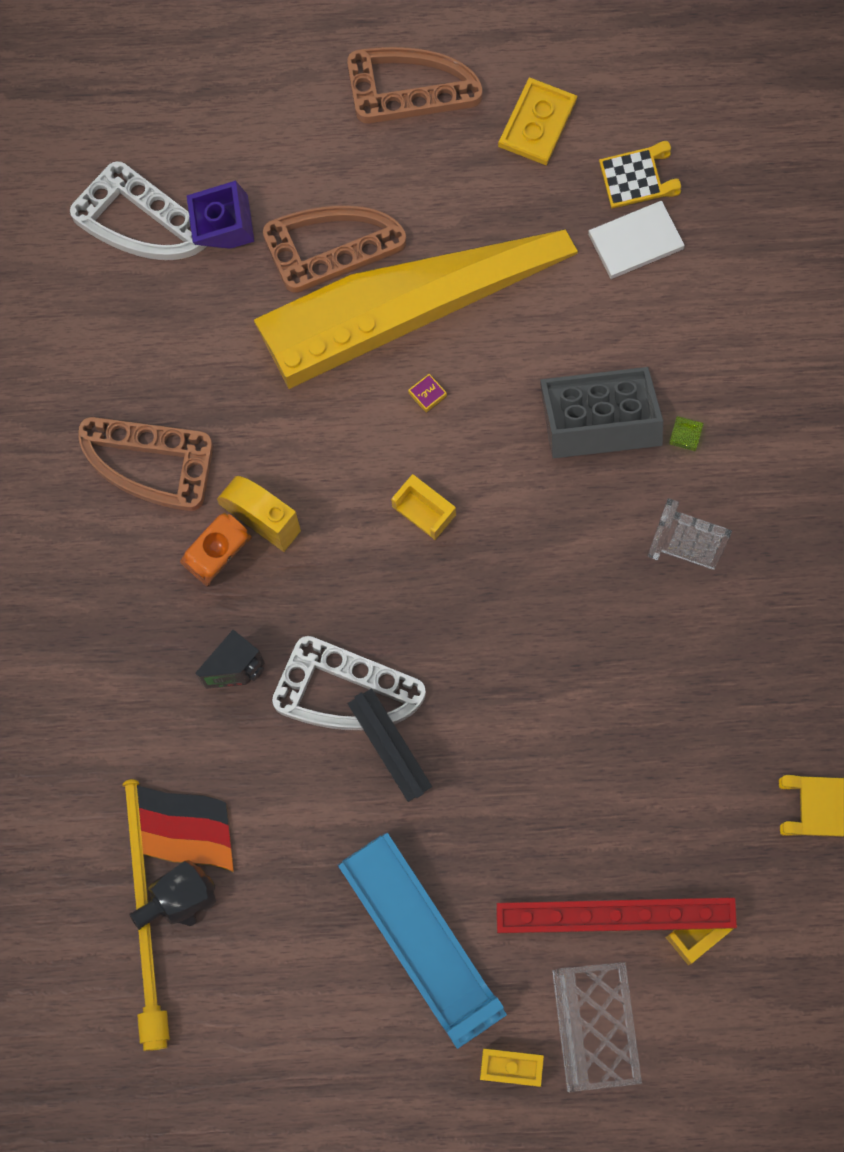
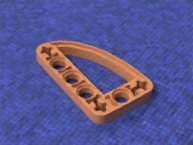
M382 47L356 50L348 56V71L356 116L363 123L370 124L472 108L480 104L482 100V86L475 73L458 60L440 53L415 48ZM357 60L362 62L363 73L358 74ZM404 63L423 65L448 72L461 81L377 94L372 64ZM360 82H367L371 87L369 90L361 92L356 86ZM472 90L474 97H469L467 91ZM457 91H459L460 100H456ZM441 93H448L452 96V99L447 103H443L438 100V96ZM416 97H423L426 100V104L417 107L412 104V100ZM390 101H397L401 106L398 110L391 111L386 108V105ZM378 104H381L382 112H379ZM369 106L371 113L366 114L364 107Z
M328 206L304 210L269 221L263 228L265 243L287 290L293 293L305 291L399 253L406 246L405 231L395 219L383 212L358 206ZM334 221L364 222L382 228V230L304 261H301L288 231L300 227ZM272 230H276L279 233L281 241L279 245H277L275 237L271 235ZM394 235L395 238H398L399 242L394 244L393 241H390V236ZM380 239H382V243L385 244V249L383 250L381 247V242L379 241ZM366 244H373L377 247V251L372 255H367L362 251V248ZM283 251H289L293 254V257L288 262H282L278 259V255ZM342 254H349L353 258L351 263L347 265H342L337 260ZM325 264L328 267L326 273L317 275L313 272L315 265ZM306 269H308L311 279L307 278V274H305ZM296 275L300 282L295 284L294 281H291V276Z
M95 417L86 418L81 422L78 431L81 449L91 466L108 482L137 498L161 506L185 511H195L202 506L213 453V443L208 434L201 431ZM92 426H95L97 431L106 432V439H104L103 433L94 432L93 436H89L86 430H91ZM116 429H125L127 435L123 440L115 441L112 439V434ZM144 432H150L154 435L153 441L147 445L139 442V437ZM170 436H178L181 439L180 444L176 448L166 446V440ZM186 438H188L190 444H199V441L203 440L206 447H202L201 451H197L194 445L187 444L188 449L185 450ZM93 445L184 457L178 493L172 494L156 490L124 477L100 459ZM193 465H199L203 468L202 474L197 478H192L188 475V470ZM189 484L194 485L193 491L195 497H197V499H192L191 503H188L186 498H184V496H189L191 487Z

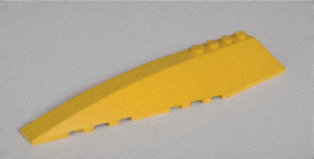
M565 229L348 275L254 319V323L288 389L572 257L578 254V251Z

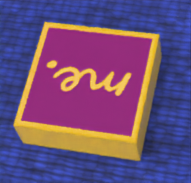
M430 374L408 390L409 395L426 413L447 397L446 391Z

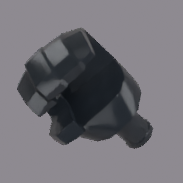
M186 860L154 881L148 887L151 901L136 911L131 912L129 916L138 930L160 915L165 917L170 924L180 923L192 926L197 922L194 915L200 910L207 911L215 905V884L201 867H197L192 861Z

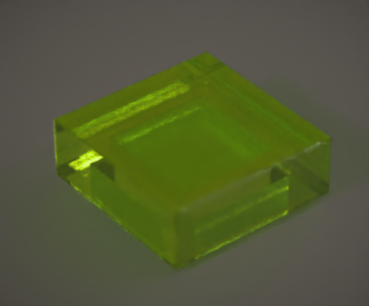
M677 416L669 444L696 451L704 423Z

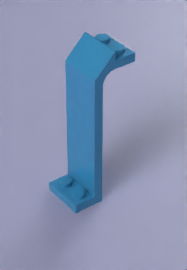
M383 833L337 864L457 1049L507 1015L503 1005L488 988L388 833Z

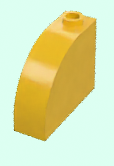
M235 476L217 498L220 506L282 552H285L301 532L296 511L247 478Z

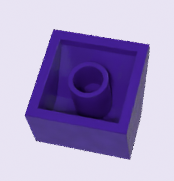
M236 180L187 195L192 241L195 245L231 249L255 242L248 194Z

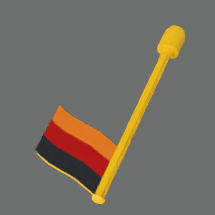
M135 779L126 780L122 784L126 791L136 910L148 903L144 855L174 863H183L186 860H190L194 864L212 865L234 872L227 804L225 802L202 795L165 793L138 786L140 783ZM150 923L138 930L145 1007H143V1013L137 1014L139 1040L140 1044H143V1051L168 1048L167 1041L170 1040L167 1011H161V1006L157 1003Z

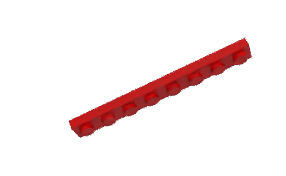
M735 898L496 903L498 934L737 929Z

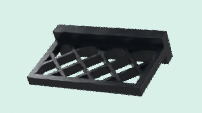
M371 688L365 693H359L354 697L355 699L347 704L406 800L409 802L415 797L422 796L425 791L432 787L431 783L373 689Z

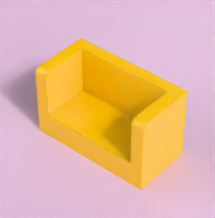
M413 474L391 499L392 507L434 540L437 539L456 516V507Z
M733 929L674 930L665 938L687 965H690Z
M483 1049L480 1080L541 1087L544 1055Z

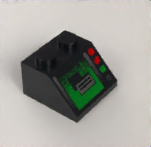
M232 630L195 674L206 689L247 685L250 680L255 681L264 670L262 666L265 663L260 651L235 630Z

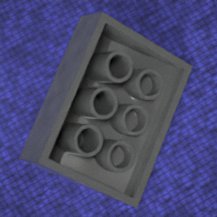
M648 367L540 379L552 458L662 446L663 418Z

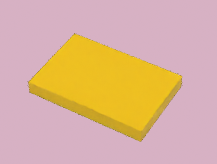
M529 77L498 142V147L547 166L577 101V95Z

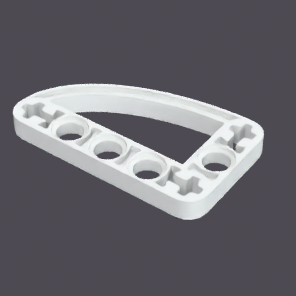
M116 161L109 164L75 200L70 208L73 221L83 230L117 249L137 256L157 260H178L196 255L207 247L193 243L192 233L188 230L190 227L189 212L122 162ZM115 172L117 174L122 172L124 179L127 181L126 185L124 180L118 176L114 178L113 174ZM136 185L145 187L144 193L138 196L133 195L131 189ZM105 189L108 191V194L104 199L94 198L95 191ZM119 194H122L184 243L157 245L141 242L114 232L95 220ZM156 200L165 202L164 208L159 211L152 210L151 204ZM80 210L86 211V210H87L88 215L85 216V215L82 214V215L79 216L78 211H80ZM176 215H181L185 218L184 223L180 226L171 224V219Z
M305 636L296 643L274 692L272 702L278 713L301 722L333 729L363 730L356 717L325 714L299 707L315 668L369 690L372 688L376 693L404 703L399 708L387 712L394 724L407 719L418 710L425 699L426 691L424 684L414 677L317 638ZM309 643L313 644V650L321 653L322 648H325L326 650L321 657V663L316 662L319 659L318 655L309 653L308 656H304V651L301 649L302 646L308 647ZM333 653L341 655L343 659L341 665L336 668H332L326 663L327 657ZM357 664H364L368 667V674L364 678H356L352 674V670ZM296 668L302 669L305 672V678L299 683H294L289 679L290 672ZM388 674L393 676L395 679L393 687L390 689L380 687L378 681L382 675ZM400 679L404 680L402 684L405 688L412 689L413 685L417 686L420 696L414 695L412 699H409L408 692L400 689L399 695L395 694L399 688ZM287 684L292 689L299 690L298 693L294 690L291 692L290 700L293 704L281 708L282 705L279 698H285L288 693V688L284 687V685Z

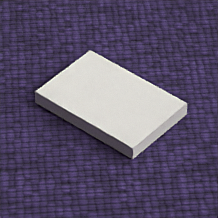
M662 201L593 228L588 233L610 279L681 251L685 246Z

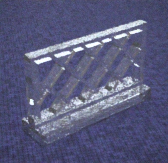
M668 498L647 557L658 560L660 553L664 552L714 570L730 539L732 530L677 512L679 502Z
M626 962L573 968L566 967L553 970L567 1091L576 1092L642 1084ZM618 969L620 983L613 990L601 979L608 970ZM602 971L598 977L592 973ZM586 973L594 980L586 993L576 986L575 974ZM598 984L611 994L602 1007L589 997ZM620 989H621L622 997L618 994V992L620 991ZM577 994H579L582 997L579 1002ZM614 998L622 1003L624 1007V1013L619 1020H616L606 1011V1008ZM585 1001L598 1010V1013L590 1023H587L580 1017L579 1009ZM602 1014L615 1024L606 1038L593 1028ZM624 1020L626 1022V1027L622 1025V1022ZM581 1024H582L584 1027H586V1029L583 1031V1033H582V1026H581ZM618 1028L627 1034L628 1044L622 1051L609 1041ZM589 1031L602 1041L594 1054L584 1048L583 1039ZM606 1045L619 1055L610 1068L597 1058ZM628 1050L630 1052V1058L626 1055ZM585 1055H587L590 1058L587 1063ZM622 1059L631 1065L633 1079L623 1080L613 1072ZM595 1062L606 1071V1074L599 1083L589 1084L587 1070ZM610 1076L616 1080L606 1082Z

